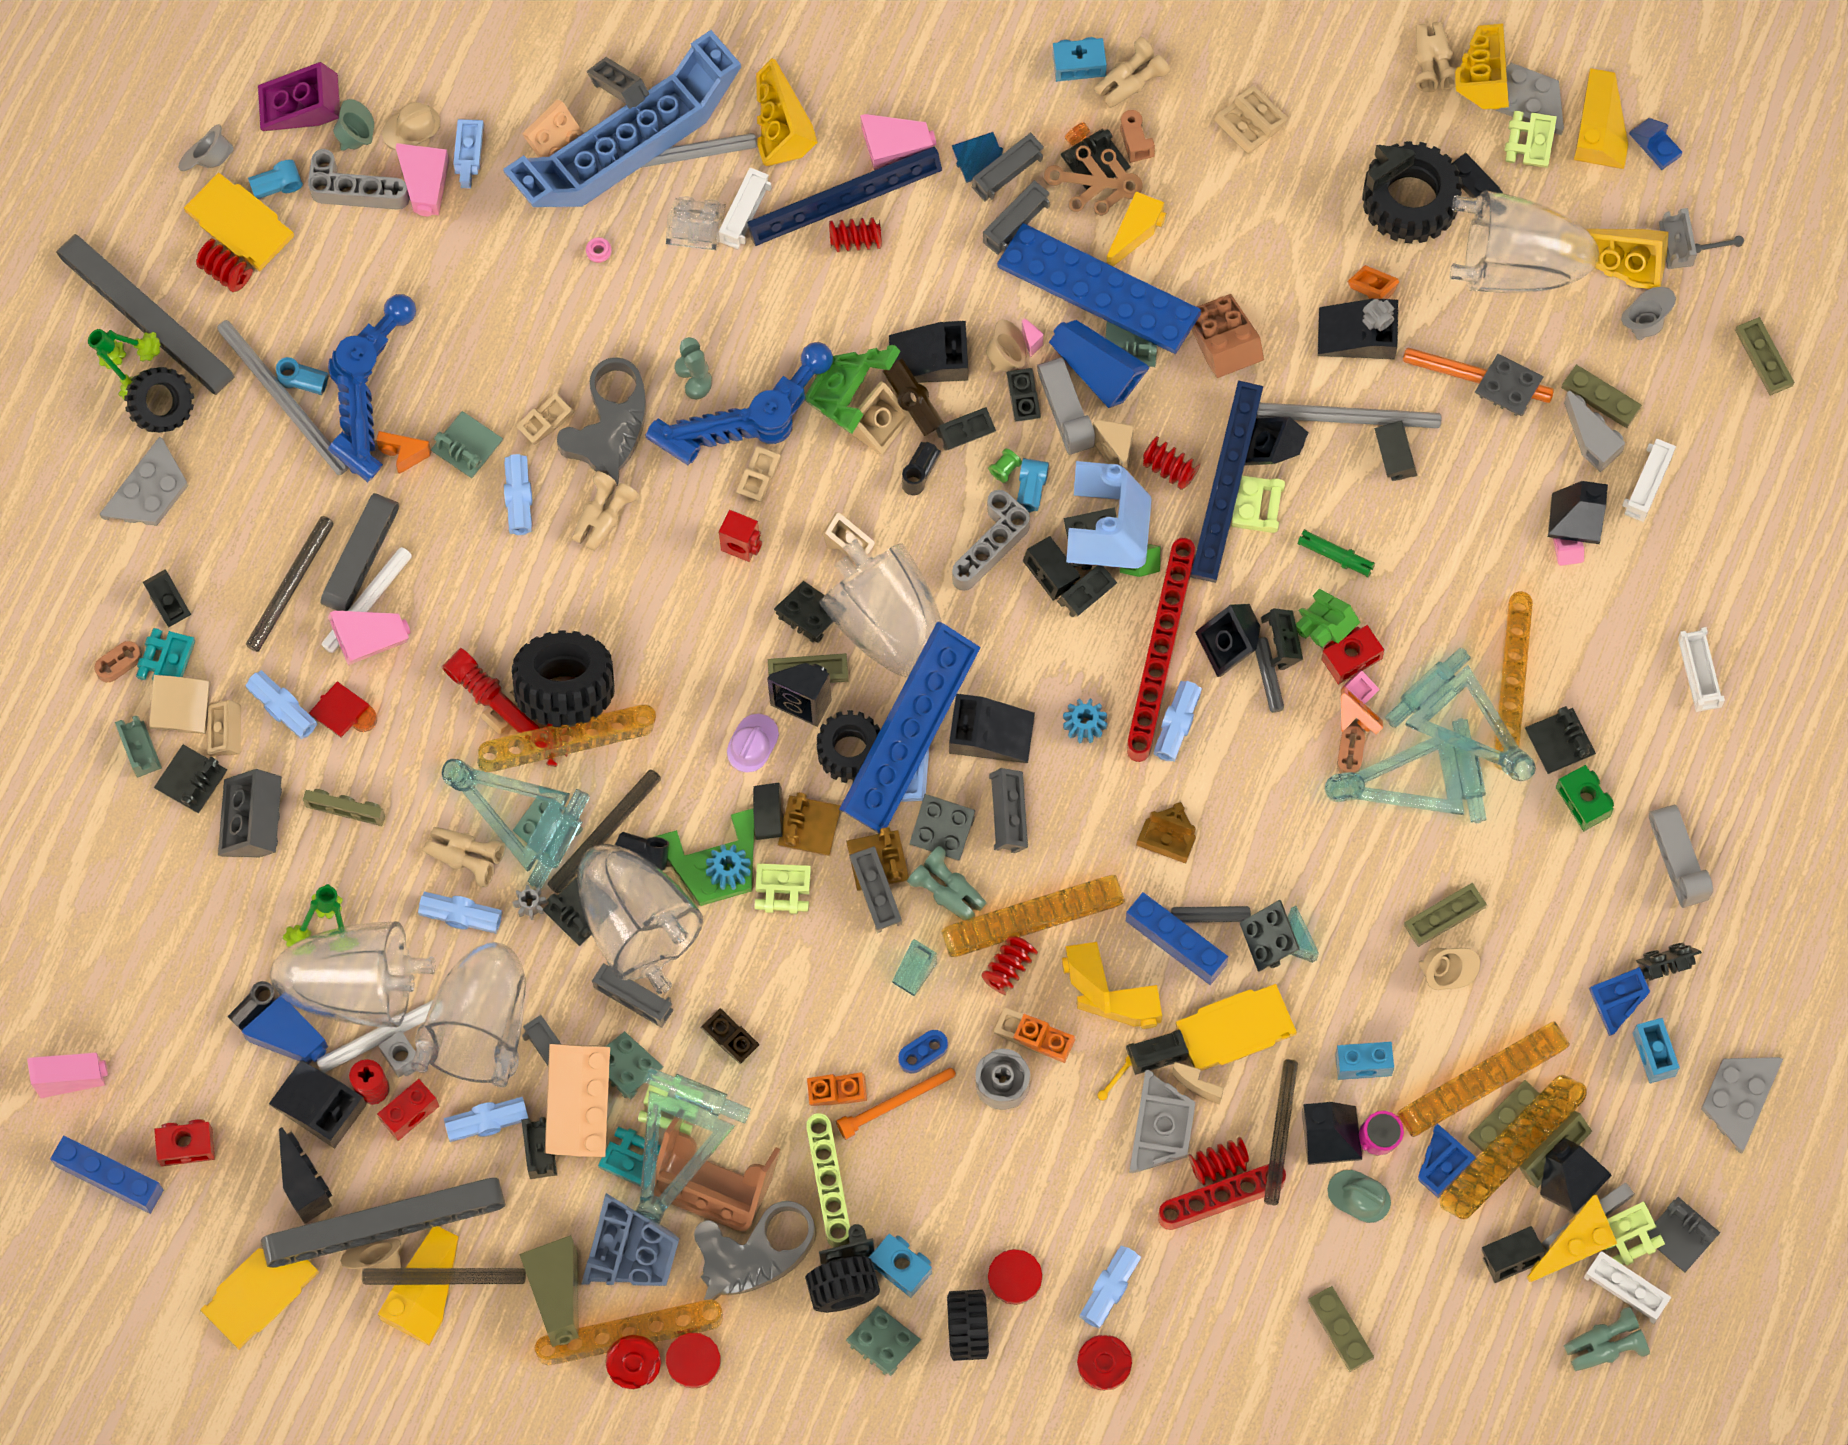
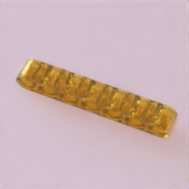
M1518 591L1511 595L1506 609L1492 756L1495 767L1503 771L1514 767L1520 746L1533 606L1531 596L1523 591ZM1516 603H1520L1524 605L1526 609L1517 610L1514 608L1513 605ZM1519 628L1523 631V634L1516 635L1512 633L1511 629ZM1511 652L1518 653L1521 659L1514 660L1508 654ZM1514 677L1519 683L1510 684L1506 678ZM1513 702L1517 708L1508 709L1504 703ZM1504 726L1511 727L1514 733L1506 734L1501 728ZM1502 751L1509 752L1512 758L1503 759L1499 753Z
M638 705L604 713L596 718L592 717L589 722L584 724L582 722L576 723V726L568 727V725H561V727L549 726L489 740L480 745L477 764L482 771L495 772L646 736L653 731L656 712L649 705ZM646 717L650 722L642 724L637 718ZM620 723L624 728L617 730L612 727V724ZM595 729L599 734L591 736L587 734L586 730ZM569 735L573 740L565 742L560 737ZM544 741L548 746L539 748L534 743ZM511 747H518L522 752L513 754L509 749ZM492 753L496 758L494 760H487L483 755Z
M1109 875L943 928L941 933L949 956L958 957L1006 942L1007 937L1010 936L1022 937L1117 907L1125 902V898L1117 876Z
M1553 1021L1408 1104L1397 1115L1411 1137H1415L1561 1053L1570 1046V1043L1556 1021Z
M1566 1075L1557 1076L1447 1187L1440 1197L1441 1208L1459 1219L1469 1218L1585 1100L1587 1095L1586 1086Z
M712 1299L581 1327L579 1328V1338H576L582 1341V1346L578 1350L569 1349L568 1344L557 1345L552 1355L543 1356L541 1354L542 1348L546 1345H551L549 1336L545 1335L536 1341L535 1352L538 1360L544 1365L560 1364L607 1353L611 1345L623 1337L622 1332L627 1327L635 1328L637 1330L636 1335L644 1336L653 1341V1343L677 1338L687 1333L713 1330L722 1324L723 1311L717 1301ZM708 1309H714L718 1312V1315L713 1320H707L703 1317L704 1312ZM681 1315H687L691 1318V1321L686 1326H679L676 1323L677 1318ZM654 1321H660L664 1326L661 1331L652 1332L649 1330L650 1324ZM607 1333L610 1338L605 1344H598L595 1342L598 1334Z

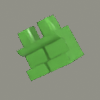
M1318 589L1313 595L1315 602L1308 609H1299L1302 618L1296 623V627L1301 637L1306 639L1310 636L1316 645L1323 648L1330 640L1339 643L1361 622L1351 605Z

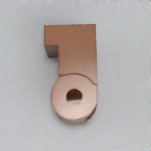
M1136 110L1125 111L1120 119V132L1130 163L1154 157L1153 138L1145 139L1142 130L1143 119L1141 114Z

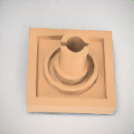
M557 99L522 134L538 157H550L584 133L565 104Z

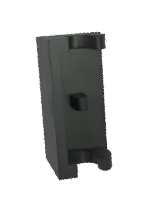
M987 407L939 425L936 432L938 437L942 438L943 448L946 451L996 432Z
M1402 420L1374 428L1387 477H1391L1392 481L1416 477L1417 472Z
M1051 536L1031 546L1025 553L1024 564L1053 601L1074 585L1073 583L1079 580L1081 576L1071 563L1066 562L1067 557Z
M1097 565L1061 595L1057 602L1061 607L1066 606L1070 610L1069 615L1071 617L1079 616L1114 587L1117 582L1104 566Z
M1271 609L1270 612L1261 617L1262 624L1269 621V625L1272 626L1273 640L1278 657L1270 661L1271 667L1278 665L1279 670H1285L1303 660L1294 613L1292 610Z
M1180 1029L1167 1035L1126 1045L1135 1075L1144 1073L1145 1070H1154L1174 1064L1175 1062L1184 1061L1189 1054Z
M541 1117L540 1121L531 1122L529 1118L521 1119L527 1170L530 1179L556 1176L555 1154L545 1153L546 1118Z
M1532 1226L1482 1247V1252L1485 1256L1483 1260L1494 1283L1532 1268L1545 1255V1250Z

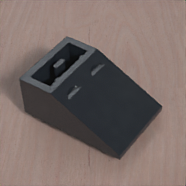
M1375 298L1319 307L1318 356L1395 359L1398 345V299H1378L1382 302L1388 300L1395 308L1392 311L1394 313L1392 315L1394 321L1382 331L1375 328L1370 330L1363 322V316L1365 315L1363 309Z
M966 321L937 322L889 335V345H895L901 351L895 362L902 358L918 383L968 381Z
M956 694L949 740V754L1028 763L1035 712L981 696Z
M300 1060L269 1102V1105L335 1149L366 1107V1102L363 1096L342 1082Z
M283 1127L279 1128L283 1190L304 1224L332 1207L328 1198L333 1195L321 1176L315 1178L318 1172L307 1154L300 1155L304 1151L292 1131L287 1134Z

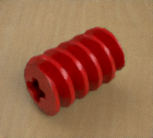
M871 217L869 224L866 225L864 219L860 218L859 224L856 226L854 220L850 219L847 227L843 220H839L838 227H835L833 220L829 221L831 247L834 245L837 252L841 251L842 245L845 246L848 252L851 251L852 244H855L857 251H860L863 243H865L867 250H871L873 242H875L877 249H881L880 220L876 224L874 217Z
M213 238L209 239L198 252L196 259L197 267L202 270L204 269L206 274L212 275L214 280L220 281L221 285L228 287L229 291L238 292L249 281L253 269L250 268L245 271L247 267L245 261L238 264V256L231 257L230 250L223 252L224 247L222 244L215 246L216 240Z
M1156 436L1144 452L1143 466L1148 468L1152 465V472L1158 473L1161 471V478L1169 477V483L1175 484L1178 482V488L1180 490L1185 489L1193 481L1200 468V464L1193 468V458L1185 463V453L1183 452L1176 457L1177 448L1175 447L1170 451H1166L1168 445L1166 441L1158 446L1159 437Z
M1018 936L1007 937V945L1000 947L1001 954H995V962H990L987 967L989 971H983L981 975L988 986L1003 995H1007L1003 990L1004 987L1014 988L1009 981L1010 979L1020 980L1016 971H1026L1022 962L1032 963L1028 954H1038V951L1029 942Z
M364 1059L352 1066L349 1079L354 1091L363 1096L365 1102L370 1105L379 1104L384 1101L389 1093V1083L380 1064L374 1060Z
M1241 1137L1237 1138V1146L1232 1140L1227 1141V1149L1222 1144H1217L1216 1152L1212 1147H1208L1206 1149V1156L1202 1151H1197L1196 1160L1191 1154H1188L1194 1175L1203 1186L1206 1185L1207 1176H1209L1213 1183L1216 1182V1173H1219L1225 1179L1227 1169L1233 1175H1237V1166H1240L1246 1172L1247 1163L1249 1162L1248 1152Z

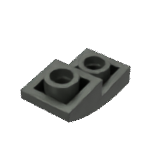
M1033 369L1007 371V381L1015 422L1041 418Z
M780 783L753 786L756 840L783 837L782 788Z

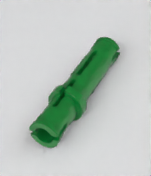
M1306 529L1303 530V536H1300L1298 545H1302L1342 564L1341 567L1344 569L1350 568L1369 578L1371 575L1370 571H1373L1375 567V562L1355 554V551L1352 549L1346 550L1308 532Z

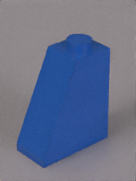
M283 995L278 997L241 1031L248 1042L299 1062L301 1060L307 1064H310L312 1061L316 1062L318 1058L324 1056L326 1053L325 1049L328 1047L326 1040Z

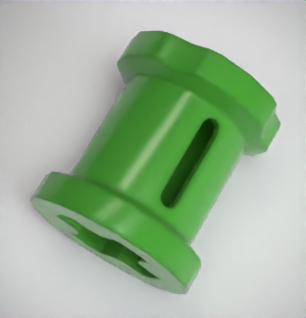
M1005 448L1002 451L1001 458L995 464H991L988 469L993 477L1002 483H1006L1009 474L1016 467H1020L1022 461L1013 451Z

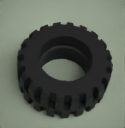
M1412 141L1404 142V146H1399L1398 143L1391 145L1392 147L1413 150L1415 152L1414 164L1372 192L1366 185L1368 172L1374 165L1380 163L1377 159H1373L1369 165V170L1366 172L1362 200L1364 201V212L1369 214L1368 220L1372 226L1378 225L1377 231L1382 235L1390 234L1391 240L1398 241V238L1405 239V243L1412 244L1413 240H1418L1419 243L1427 242L1429 236L1435 239L1441 235V230L1446 231L1451 226L1452 220L1457 215L1462 194V179L1458 176L1459 170L1455 164L1451 165L1452 159L1447 154H1440L1441 149L1433 146L1431 149L1426 147L1427 143L1419 142V145H1413ZM1402 178H1417L1431 186L1436 194V198L1431 203L1422 207H1407L1394 200L1388 191V187L1393 182Z
M560 630L554 634L551 632L544 633L543 637L539 638L537 636L530 640V644L526 643L522 646L513 659L512 679L515 702L518 704V708L524 714L526 713L527 717L533 721L537 719L542 725L553 724V727H561V725L573 727L576 726V723H587L592 717L596 718L601 715L614 697L615 685L611 654L599 640L595 641V638L588 634L584 636L578 631L566 633V630ZM563 676L576 677L574 679L567 681L551 680L553 678Z

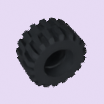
M167 367L150 368L140 372L138 376H134L131 379L132 383L126 388L128 393L124 396V401H127L126 412H129L131 415L129 418L132 422H136L139 428L146 429L148 432H169L181 427L184 424L183 422L191 416L189 414L190 410L194 408V404H191L192 399H194V393L190 392V388H192L190 383H186V378L182 374L179 375L176 370L167 369ZM154 385L165 386L172 395L171 409L165 415L153 414L146 404L147 392Z
M847 710V715H843L842 711L838 712L835 719L830 716L827 718V725L822 724L820 733L817 734V754L820 765H823V770L826 774L831 773V778L836 780L838 777H841V782L847 783L848 779H852L854 782L880 732L878 724L874 725V719L870 716L865 719L862 712H858V715H853V710ZM845 737L859 738L866 745L863 752L854 757L842 756L836 752L834 747L839 740Z
M854 1256L834 1260L814 1268L805 1276L813 1309L818 1312L829 1313L851 1309L871 1301L880 1293L873 1262L868 1257Z
M983 1289L949 1291L947 1295L949 1347L952 1360L987 1359L989 1354L986 1295Z

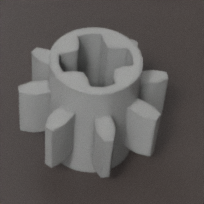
M1374 299L1363 309L1365 313L1363 322L1370 330L1375 328L1382 331L1394 321L1392 316L1394 313L1392 311L1395 308L1388 300L1382 302Z
M526 885V889L522 892L516 891L519 900L513 901L514 908H520L518 911L519 917L525 914L533 920L534 915L537 913L544 914L541 905L546 904L547 900L546 897H539L541 895L539 887L533 890L530 889L529 885ZM528 899H533L531 906H527Z

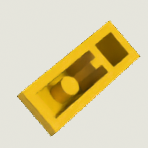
M1135 192L1107 254V264L1115 266L1153 236L1157 226H1163L1167 215L1164 212L1163 201Z
M1091 942L1065 946L1066 957L1062 958L1063 973H1069L1071 984L1105 1014L1111 1013L1109 990L1098 943Z
M1157 985L1110 991L1111 1013L1107 1014L1086 996H1077V1009L1133 1027L1141 1026L1142 1029H1150L1162 1022Z

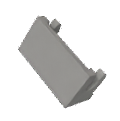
M1688 208L1680 209L1678 215L1671 216L1670 211L1664 214L1662 221H1659L1660 231L1669 232L1666 258L1667 268L1691 267L1694 265L1697 252Z

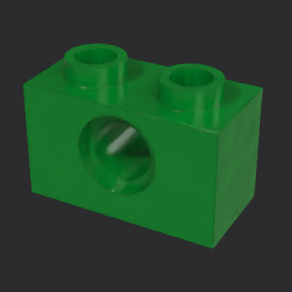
M1587 765L1558 779L1556 785L1557 791L1583 832L1610 818L1614 810V802L1607 792L1604 793L1602 791L1597 774L1593 770L1590 771ZM1589 793L1592 795L1593 800L1585 801L1581 798L1580 794Z

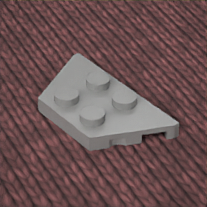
M1510 63L1506 67L1509 107L1496 109V111L1513 117L1514 111L1523 112V121L1530 122L1531 113L1557 116L1554 133L1562 135L1564 124L1559 80Z
M161 437L156 440L100 512L102 519H122L124 522H142L146 525L157 526L188 487L187 481Z
M1780 1057L1723 1059L1701 1108L1708 1118L1716 1123L1723 1135L1726 1134L1739 1153L1744 1152L1783 1061Z
M1145 1070L1129 1173H1136L1186 1158L1188 1155L1196 1102L1186 1095L1180 1094L1169 1083L1166 1084L1154 1076V1073L1150 1070Z

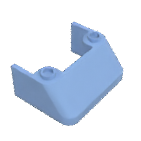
M1076 461L1074 496L1119 499L1120 503L1118 518H1101L1096 523V530L1069 528L1066 562L1123 568L1142 567L1146 563L1151 496L1124 467L1118 464Z

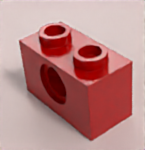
M729 509L718 532L721 551L750 562L753 555H758L762 546L758 521Z
M1366 625L1361 629L1355 627L1339 643L1329 642L1324 647L1321 660L1339 685L1353 677L1359 670L1363 671L1382 660L1385 650L1369 626ZM1347 649H1354L1358 655L1349 656L1345 651Z
M417 1079L379 1111L377 1115L381 1123L399 1141L439 1107V1103L424 1083Z
M195 1119L189 1121L186 1125L165 1123L161 1125V1128H154L156 1157L161 1167L215 1160L213 1128L209 1122H205L203 1119ZM182 1137H191V1141L187 1146H178V1142Z

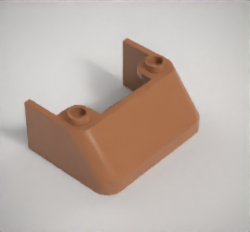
M680 1108L664 1133L650 1185L653 1195L660 1200L736 1231L748 1230L755 1220L772 1181L781 1149L775 1147L765 1165L752 1164L747 1168L744 1176L695 1156L697 1150L695 1140L691 1136L680 1132L685 1110Z

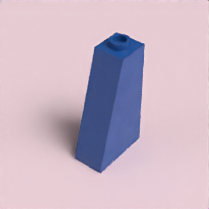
M1078 320L1060 323L1053 332L1055 334L1049 341L1053 348L1108 408L1124 403L1149 370L1147 364Z

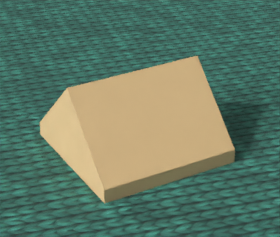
M880 381L858 408L864 415L853 434H850L877 453L883 454L911 420L912 416L908 411L903 410L899 406L898 398L883 381Z
M1103 420L1093 422L1094 446L1108 464H1118L1128 470L1134 426Z

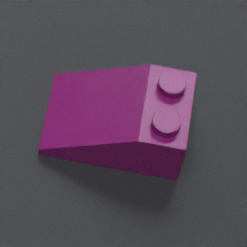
M322 62L258 85L260 129L262 131L320 126L339 119L338 74Z

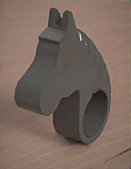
M608 358L601 361L593 369L590 376L591 397L600 422L588 425L582 430H577L573 427L561 429L557 435V445L562 456L588 463L594 471H600L612 477L618 486L619 470L631 458L643 431L646 399L644 384L636 366L623 358ZM611 371H622L634 379L636 387L632 395L628 397V401L616 404V402L608 401L599 395L596 385L604 374Z
M782 1201L773 1204L764 1212L747 1243L744 1245L738 1244L729 1237H723L719 1226L715 1222L710 1220L701 1222L695 1229L694 1238L705 1260L703 1275L701 1276L708 1286L704 1297L705 1303L710 1304L721 1295H736L759 1289L779 1280L795 1269L808 1254L816 1237L815 1224L808 1210L792 1201ZM783 1211L800 1213L808 1222V1234L805 1241L795 1249L782 1250L781 1252L773 1249L767 1239V1227L771 1219Z

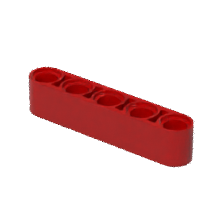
M1270 1163L1166 1200L1159 1208L1158 1221L1163 1228L1173 1230L1275 1194L1284 1187L1286 1171L1280 1164ZM1275 1173L1280 1177V1181L1274 1184L1267 1181L1266 1175ZM1244 1182H1249L1254 1185L1255 1190L1247 1193L1240 1188V1185ZM1219 1191L1226 1192L1229 1195V1199L1225 1202H1220L1215 1198V1194ZM1197 1200L1204 1205V1208L1200 1211H1194L1190 1208L1189 1203ZM1171 1209L1177 1212L1178 1217L1175 1220H1168L1164 1217L1163 1213Z

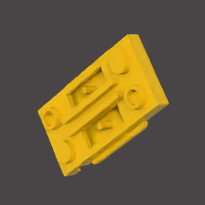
M219 172L184 207L185 212L195 219L201 228L236 256L246 260L259 272L294 237L293 231L278 220V215L240 184L234 185Z
M1276 984L1255 992L1249 989L1198 1009L1197 1014L1178 1020L1175 1024L1183 1035L1193 1067L1201 1071L1219 1064L1225 1065L1270 1048L1276 1042L1295 1036L1297 1033Z
M258 1248L217 1287V1294L212 1297L213 1300L208 1305H204L200 1311L239 1350L299 1296L302 1289L319 1271L308 1260L276 1268L267 1267L263 1249Z

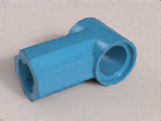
M293 160L281 161L272 170L248 178L253 194L257 199L278 192L292 193L303 186Z
M289 357L282 358L276 364L277 379L284 388L295 387L322 396L327 386L329 373L298 364L295 359ZM285 370L294 371L291 376L282 375Z
M1023 458L1017 502L1028 512L1038 511L1042 488L1047 480L1049 462Z

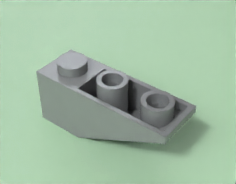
M1569 390L1564 404L1581 454L1601 472L1623 452L1625 446L1624 439L1618 431L1611 430L1605 424V420L1599 413H1593L1581 396L1574 395Z

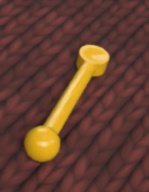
M1129 1055L1125 1059V1064L1105 1089L1098 1092L1099 1100L1104 1101L1108 1098V1092L1129 1066H1132Z

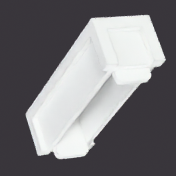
M749 168L719 230L720 243L738 250L741 246L740 244L746 243L745 234L749 228L747 222L753 219L766 190L771 191L772 189L771 183L768 182V174Z
M1656 439L1654 445L1648 444L1647 451L1650 452V455L1630 500L1624 499L1622 505L1627 508L1625 515L1642 522L1645 521L1676 446Z
M1707 627L1690 633L1681 631L1678 637L1696 712L1722 708L1725 701L1724 696L1720 694L1706 638Z
M1602 1251L1584 1276V1279L1587 1281L1591 1279L1650 1318V1322L1653 1324L1671 1299L1669 1295Z

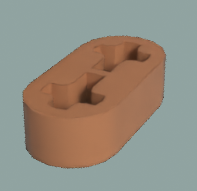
M125 641L96 661L94 670L98 678L106 683L115 681L138 664L139 658H142L141 651L138 645L132 641ZM129 650L133 653L134 657L129 659V657H125L124 652ZM107 665L111 667L112 672L109 674L103 672L102 667Z
M1349 726L1341 735L1337 769L1345 777L1357 775L1361 768L1365 734L1360 727ZM1351 734H1355L1356 739H1358L1355 742L1354 748H1349L1350 739H1347ZM1348 755H1353L1352 763L1356 764L1351 769H1347L1346 764H1344L1347 761Z

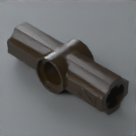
M902 358L894 362L890 370L882 371L898 395L899 406L910 413L924 436L935 431L939 425L944 424L929 400L927 388L917 382ZM910 393L915 395L916 402L911 399Z

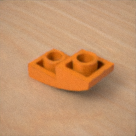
M1023 1014L1013 1036V1039L1063 1063L1066 1062L1076 1040L1074 1035L1050 1027L1049 1023Z
M862 1072L841 1076L830 1074L807 1078L809 1105L811 1106L867 1101L865 1075Z

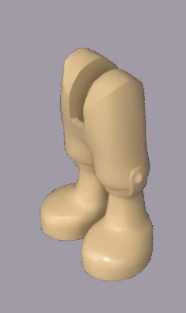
M1441 21L1432 23L1433 36L1428 35L1426 24L1416 25L1417 53L1415 58L1422 67V73L1416 76L1415 83L1420 91L1435 92L1438 88L1437 77L1433 69L1434 61L1437 62L1439 68L1441 89L1449 90L1456 87L1455 71L1457 68H1450L1449 62L1453 52L1449 48Z
M1139 37L1134 42V56L1128 62L1123 61L1116 64L1114 69L1094 88L1100 96H1104L1118 85L1105 99L1110 108L1121 103L1134 93L1141 92L1145 81L1155 76L1164 77L1171 71L1163 57L1160 55L1154 57L1153 48L1144 37ZM1149 62L1148 66L1141 72L1132 75L1137 68Z
M597 471L593 476V482L597 487L596 496L593 501H589L583 506V513L572 536V540L581 544L591 526L595 529L587 543V548L593 551L600 546L610 530L618 524L619 516L617 513L625 504L634 502L639 495L635 489L624 483H620L616 488L615 480L600 471ZM616 488L611 504L605 511H602L606 500Z
M433 827L430 836L434 840L447 845V847L427 841L423 852L448 864L451 868L460 869L466 867L475 874L476 883L479 886L488 887L494 875L493 863L499 864L505 853V843L499 840L489 843L476 842L475 838L469 833L463 834L444 828ZM465 852L479 854L486 860L468 856Z

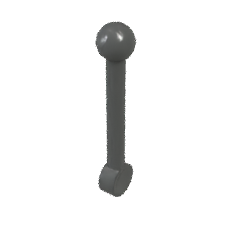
M1736 236L1734 240L1705 245L1696 243V252L1700 253L1701 250L1729 245L1740 247L1744 243V238Z

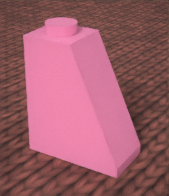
M868 114L860 115L861 129L874 170L936 145L933 130L928 131L926 122Z
M397 143L396 151L413 212L426 217L431 215L439 216L449 165L447 150Z
M333 611L328 616L348 665L402 645L408 641V634H411L407 621L405 619L401 620L399 614Z
M97 1053L27 1058L31 1085L40 1098L104 1086V1077L108 1076L106 1061H101Z

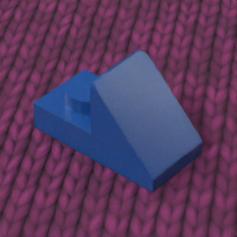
M1648 118L1631 130L1629 134L1656 165L1663 170L1680 158L1682 151L1666 134L1668 129L1666 123Z

